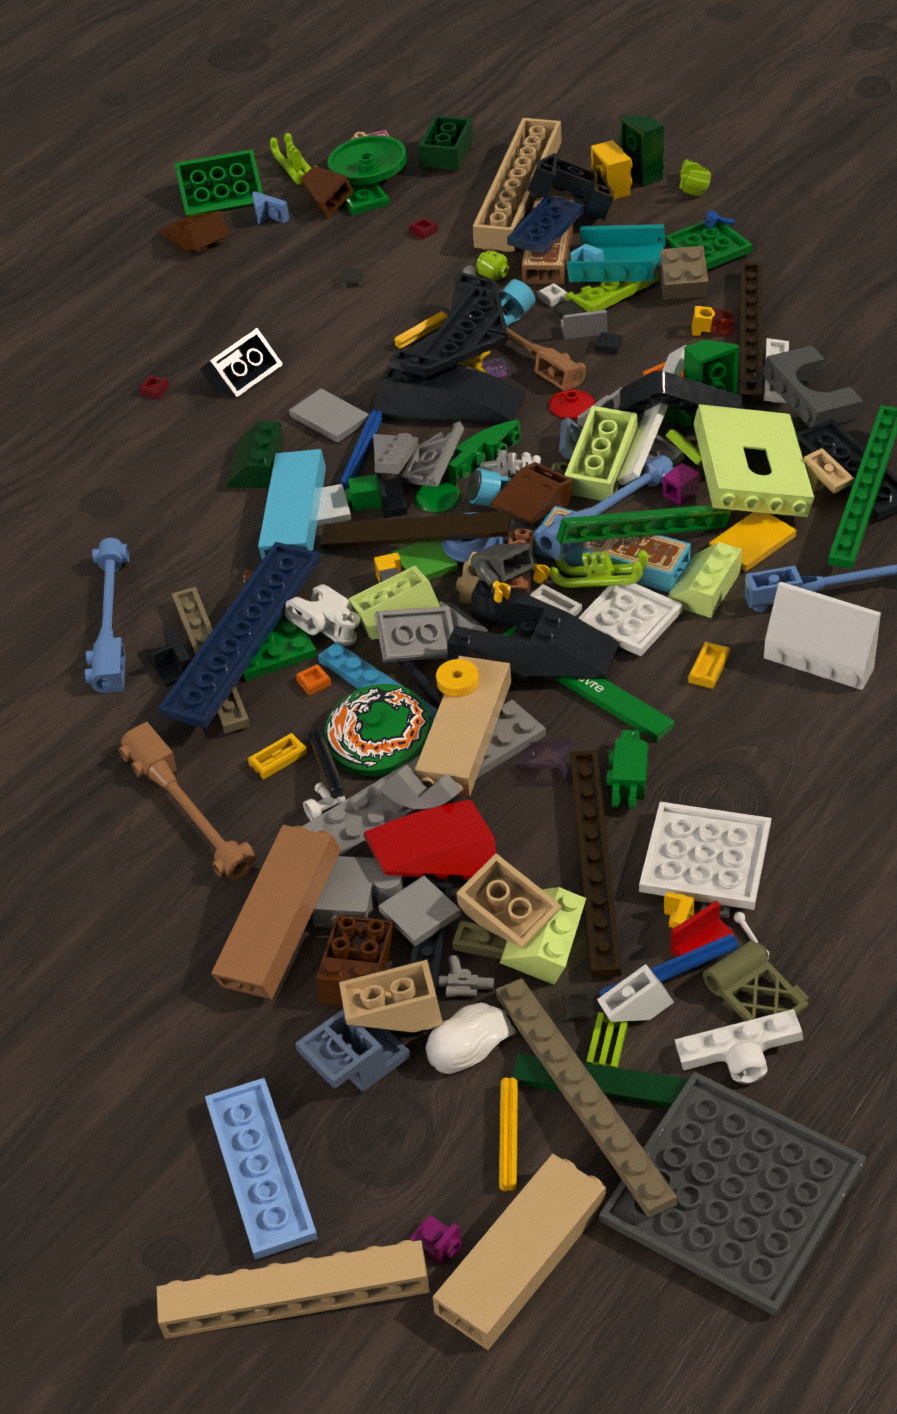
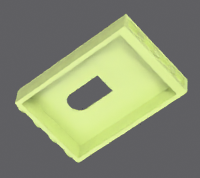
M699 404L693 425L713 508L808 517L814 495L790 414ZM744 448L766 450L771 474L758 475L753 473L748 468Z

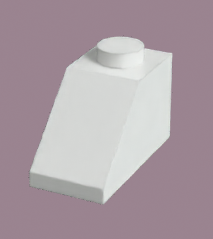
M647 964L597 999L611 1022L651 1020L674 1003L662 983Z

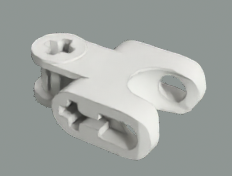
M324 584L314 587L311 601L294 597L286 602V618L308 634L316 635L322 632L334 642L344 646L353 645L356 642L357 634L354 630L360 624V617L357 613L353 612L350 601Z

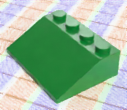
M253 149L175 163L177 181L186 217L193 214L254 205L252 193L255 191L263 194Z

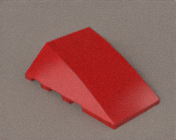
M472 800L453 801L438 807L419 811L367 830L363 835L385 875L422 877L423 873L434 874L436 878L447 879L448 875H462L463 880H470L496 854L495 838Z

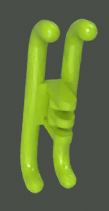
M286 133L284 135L288 159L281 154L277 139L272 137L270 139V147L275 159L297 185L303 184L301 178L304 176V172L307 173L311 167L301 156L300 151L294 146L291 134Z
M640 550L638 552V562L612 564L607 551L601 552V557L599 552H593L591 555L590 553H583L582 560L584 566H571L565 561V558L561 560L555 559L558 568L569 576L587 577L565 578L556 567L550 568L549 575L557 585L565 588L631 585L641 579L643 570L649 562L648 554L645 550ZM627 573H632V574H630V575H617V576H613L614 574H627Z

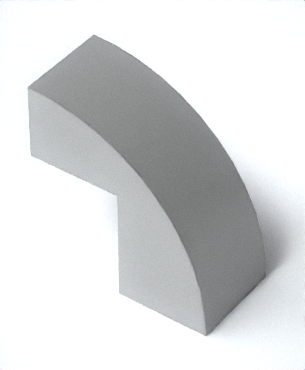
M408 765L399 770L379 788L392 801L413 809H430L441 806L462 791L448 773L428 789Z

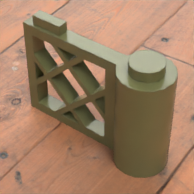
M748 941L703 972L704 982L710 991L716 996H722L744 1021L755 1019L756 1012L776 1014L790 1010L778 1008V997L790 998L797 1005L792 1008L796 1016L805 1011L809 1005L807 1003L809 997L799 986L795 985L792 987L768 962V952L759 942ZM767 973L775 982V989L758 986V979ZM740 991L753 993L752 1004L741 1003L734 995ZM757 994L774 996V1007L756 1005Z

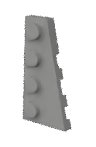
M401 433L398 436L373 434L375 472L399 474L418 446V437H412L408 433Z

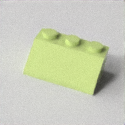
M718 542L696 553L667 598L683 604V610L712 618L741 572L742 549Z
M416 566L348 598L354 612L359 615L360 623L365 632L372 640L379 639L374 617L376 611L440 607L429 580Z
M560 887L542 890L561 904L562 909L523 949L507 941L500 960L501 964L555 985L566 966L586 898Z

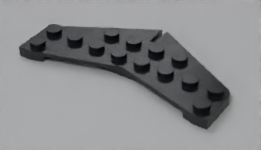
M460 272L456 277L455 290L447 320L439 330L410 349H401L389 359V367L401 372L417 374L421 377H430L437 372L506 344L508 332L497 283L491 279Z

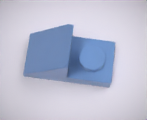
M255 191L252 193L258 225L268 218L282 223L289 220L286 201Z

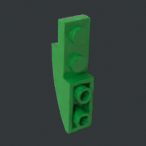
M513 420L492 426L471 436L455 448L456 457L448 463L449 482L458 485L479 467L481 462L495 461L498 457V451H508L521 440L520 421Z

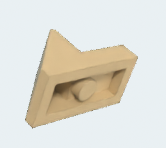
M823 448L804 457L803 461L813 491L826 486L835 494L852 485L854 478Z

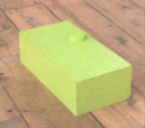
M596 406L591 407L565 476L574 479L572 496L603 501L617 491L619 485L617 481L618 475L638 430L637 413Z

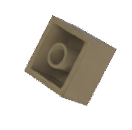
M704 247L660 249L659 269L663 299L707 297L709 281Z

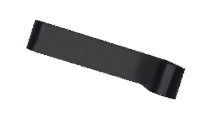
M665 371L650 372L620 390V411L637 413V415L660 403L695 414L699 404L743 409V397L738 394Z

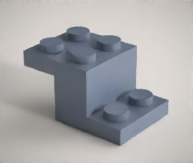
M344 1009L295 1043L296 1050L334 1089L350 1079L363 1092L410 1058L409 1050L388 1029L347 1025Z

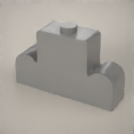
M338 856L311 914L313 925L315 927L332 928L336 915L371 919L374 902L377 901L379 904H382L403 890L406 884V876L385 875L376 858Z

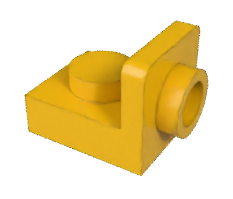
M666 892L664 896V913L670 915L669 927L675 928L694 915V898L683 894Z

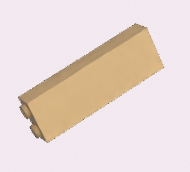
M459 656L458 659L467 660L476 665L479 671V685L475 691L466 696L452 697L444 694L417 762L415 774L429 789L448 773L462 789L457 795L470 797L511 684L510 663Z
M552 1154L433 1296L435 1314L489 1350L605 1206L606 1187L595 1176H588L578 1170L568 1159H561Z

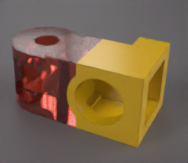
M695 306L692 320L693 336H701L702 331L716 332L722 336H727L733 332L734 315L730 310Z

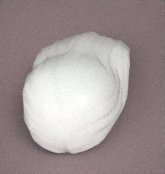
M486 1003L464 1006L450 1019L443 1021V1025L433 1029L426 1044L427 1059L441 1073L452 1074L483 1061L499 1042L515 1035L516 1029L511 1025L505 1010Z

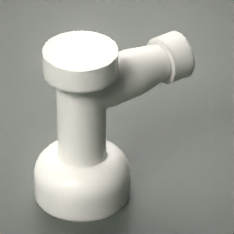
M319 782L315 785V791L323 799L317 802L314 799H309L303 802V807L307 817L312 821L319 817L322 811L340 804L346 799L345 796L333 799L328 788L322 782Z

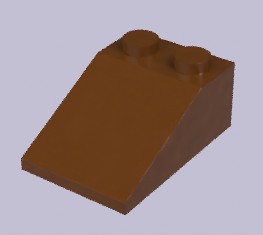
M221 211L189 215L158 230L159 234L187 251L195 250L196 253L206 250L207 245L210 243L215 245L223 242V237L229 235Z

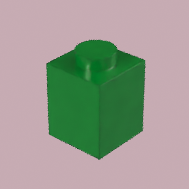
M376 474L348 479L349 488L345 489L347 503H352L353 512L382 508Z

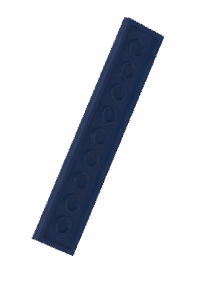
M279 542L274 543L158 707L160 716L202 728L208 727L284 615L286 602L297 596L320 562L319 552Z

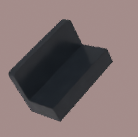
M376 472L384 518L408 515L400 478L383 480L382 474Z

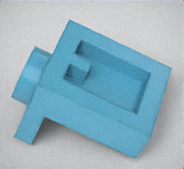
M584 244L571 252V261H605L603 250L588 244Z

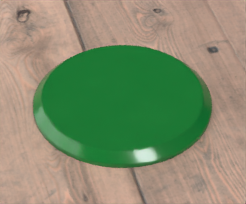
M440 481L436 487L423 485L416 491L414 496L416 505L423 511L430 513L450 511L460 503L462 498L461 491L457 486L444 481Z

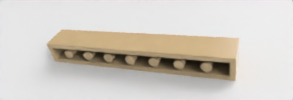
M404 1240L396 1245L384 1247L370 1246L362 1251L350 1253L337 1252L331 1256L316 1259L307 1257L298 1262L287 1264L273 1263L264 1268L253 1270L239 1269L230 1274L219 1276L205 1275L200 1279L184 1282L179 1280L171 1281L167 1285L157 1286L158 1324L164 1338L168 1339L430 1293L422 1241Z

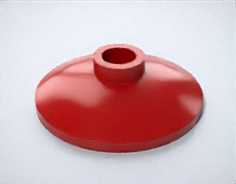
M569 389L553 395L549 401V408L555 416L563 419L568 417L573 420L593 406L595 402L589 393L582 390Z

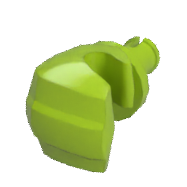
M686 159L681 163L682 170L680 172L681 182L679 188L687 194L702 196L710 185L711 172L700 164L694 163L692 160L689 162V159Z

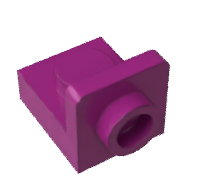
M431 1215L409 1238L411 1241L421 1240L424 1255L440 1266L448 1258H453L458 1253L462 1244L460 1227L453 1223L448 1228Z

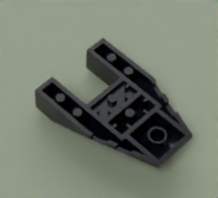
M481 579L478 580L471 594L472 618L517 626L513 636L455 626L447 641L448 661L463 656L510 663L511 678L522 681L528 680L529 676H545V680H555L557 676H572V679H606L619 647L618 641L571 613L510 587L509 600L503 596L502 602L498 603L493 598L495 588L490 587L485 580Z

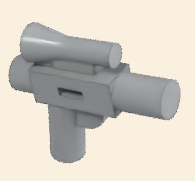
M506 450L498 451L497 460L481 462L480 468L498 472L503 477H514L516 475L515 462L517 454L514 452L507 454Z
M456 955L448 958L450 974L448 976H439V988H446V998L457 996L477 997L478 989L494 990V978L478 977V975H471L468 969H461L460 959Z

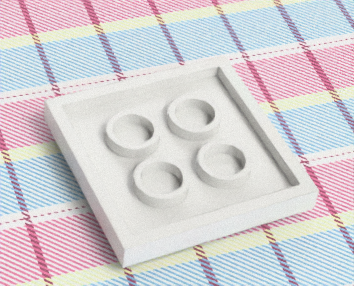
M638 584L608 586L578 618L618 641L619 647L642 656L682 613L683 604Z

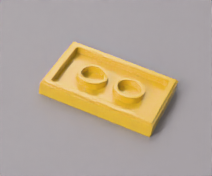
M753 512L709 543V547L721 542L741 548V569L747 572L795 538L796 529L769 513Z

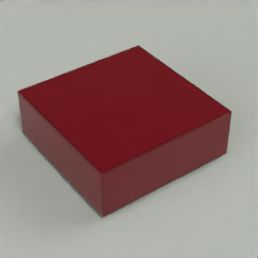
M424 217L409 226V232L423 240L438 231V225Z
M149 376L139 387L140 395L160 399L170 387L169 380Z

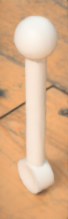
M742 912L735 913V922L740 923L750 941L758 943L745 921V914Z

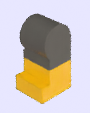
M398 552L374 557L375 574L379 583L401 573V559Z

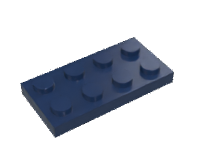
M548 195L507 237V245L545 255L584 212V205Z

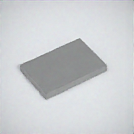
M322 388L289 410L290 417L337 443L363 426L369 417L368 413Z
M449 606L376 611L374 614L383 663L448 658L447 641L454 629Z

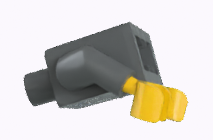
M530 543L496 544L473 554L470 560L471 566L475 568L477 577L484 579L490 587L495 588L493 598L498 603L502 602L503 596L509 600L510 586L506 583H500V581L504 582L533 569L535 571L533 580L542 584L544 580L547 581L550 574L548 566L537 564V560L532 556Z

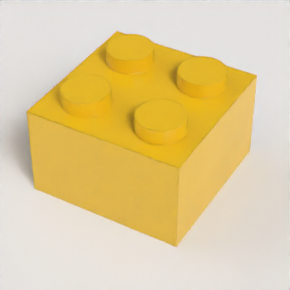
M614 140L591 146V171H594V169L599 171L614 191V199L630 195V186H632L631 158L625 154L623 149Z

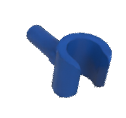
M711 210L707 213V219H705L704 224L707 227H713L716 222L734 225L735 220L719 217L717 212Z

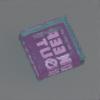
M503 357L482 362V368L487 374L499 379L511 376L510 368Z

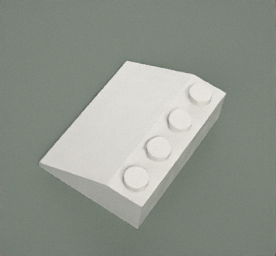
M780 582L765 638L764 658L863 690L874 670L881 613Z

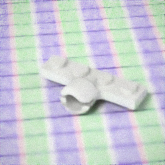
M792 1009L675 1039V1044L683 1070L725 1061L733 1080L747 1085L758 1082L767 1072L763 1051L803 1040V1033L796 1013Z

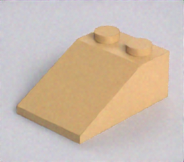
M497 853L456 893L460 910L483 928L522 949L562 909L561 904Z
M427 960L339 982L347 1025L413 1033L443 1025Z

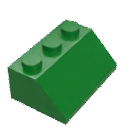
M702 340L685 346L683 377L737 394L739 346L737 344Z

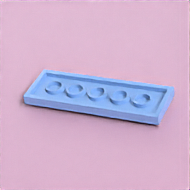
M265 1078L205 1096L254 1259L256 1260L318 1239Z

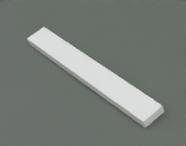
M686 345L669 354L662 371L681 376L684 369V347ZM660 403L645 411L617 478L621 485L639 478L668 405Z

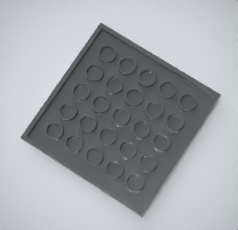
M694 1071L643 1148L676 1194L677 1205L648 1218L625 1183L621 1181L599 1214V1221L776 1317L866 1164L867 1157Z

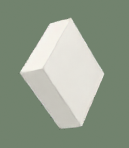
M553 283L537 291V296L541 301L552 307L566 300L565 294L568 292Z

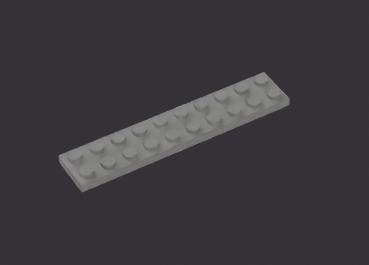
M510 700L502 706L477 778L546 736V728L514 700ZM420 755L302 827L310 831L319 832L323 830L331 833L341 849L339 856L351 857L369 846L363 836L365 831L392 820L427 810L402 806L389 799L379 790L382 785L406 765L415 773Z

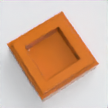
M318 664L296 674V681L309 696L331 686L330 677Z

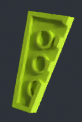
M656 272L654 281L601 282V286L591 288L589 285L581 288V293L575 295L573 292L566 293V302L587 312L604 310L658 281V273Z

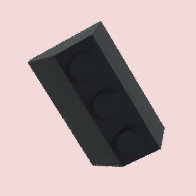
M256 328L211 359L200 370L212 387L233 398H237L283 364Z

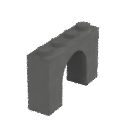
M813 345L767 356L762 375L809 428L831 419L838 424L858 419L863 400L851 387L831 392H817L808 389L800 383L801 381L820 376L825 358Z

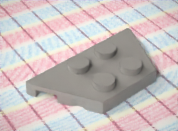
M460 421L453 424L452 432L445 436L440 432L415 448L402 476L407 484L432 487L439 485L464 430Z

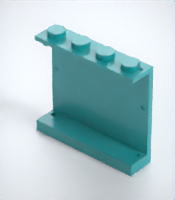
M664 224L581 226V246L588 244L603 250L605 261H567L569 282L654 281L659 265L660 249H664L666 244Z

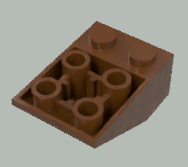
M533 462L519 470L493 499L490 507L498 511H510L511 517L518 519L522 524L531 525L543 519L546 514L552 511L554 506L561 508L569 506L574 479L537 462Z
M336 915L316 977L319 1003L343 1006L339 982L386 970L394 921Z

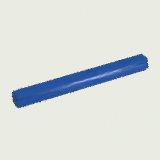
M371 411L339 480L343 488H349V478L357 477L373 441V434H376L383 419L381 411Z
M729 934L650 969L659 981L663 982L735 951L738 948V942L733 934ZM620 982L602 989L600 991V996L607 993Z

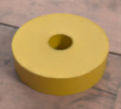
M463 659L445 662L436 672L438 689L445 695L452 697H461L472 693L479 685L478 668L472 662Z

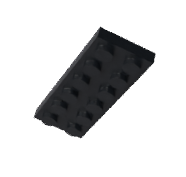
M833 419L796 433L799 447L806 455L823 448L854 478L852 485L844 489L850 495L866 449ZM886 468L871 513L876 520L897 512V477L888 468Z

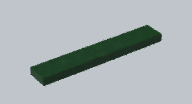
M518 1053L513 1078L517 1080V1085L561 1092L537 1056ZM583 1063L609 1100L670 1109L689 1080L680 1077Z

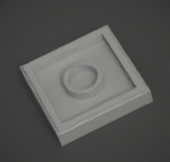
M425 876L419 878L379 905V912L388 921H394V927L414 946H417L461 916L460 909Z

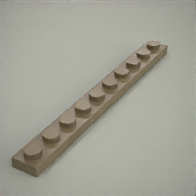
M521 978L495 989L496 998L647 1217L650 1218L676 1206V1194L524 980Z

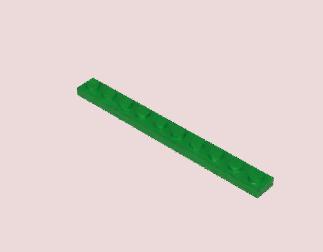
M880 406L828 557V565L849 569L854 567L897 437V408Z

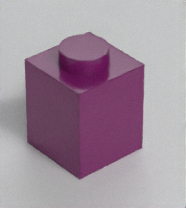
M683 463L663 476L662 495L679 505H682L699 492L700 473Z

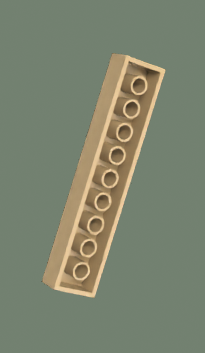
M522 118L473 224L474 248L501 250L503 252L515 251V246L507 245V237L532 211L534 196L527 191L528 183L537 161L553 153L557 154L561 144V121Z

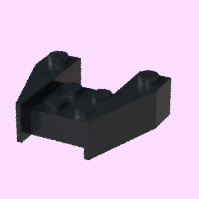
M556 153L537 161L527 187V191L537 198H547L551 186L561 192L564 190L571 192L576 198L583 199L584 197L585 213L594 220H605L614 199V191L597 169L591 171L558 158Z

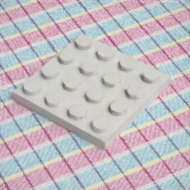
M660 802L639 883V892L665 896L666 892L692 897L694 901L707 903L717 901L720 905L754 910L771 827V818Z

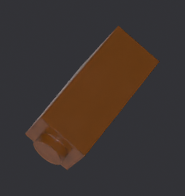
M313 166L301 178L308 194L326 218H329L354 192L347 176L317 166Z

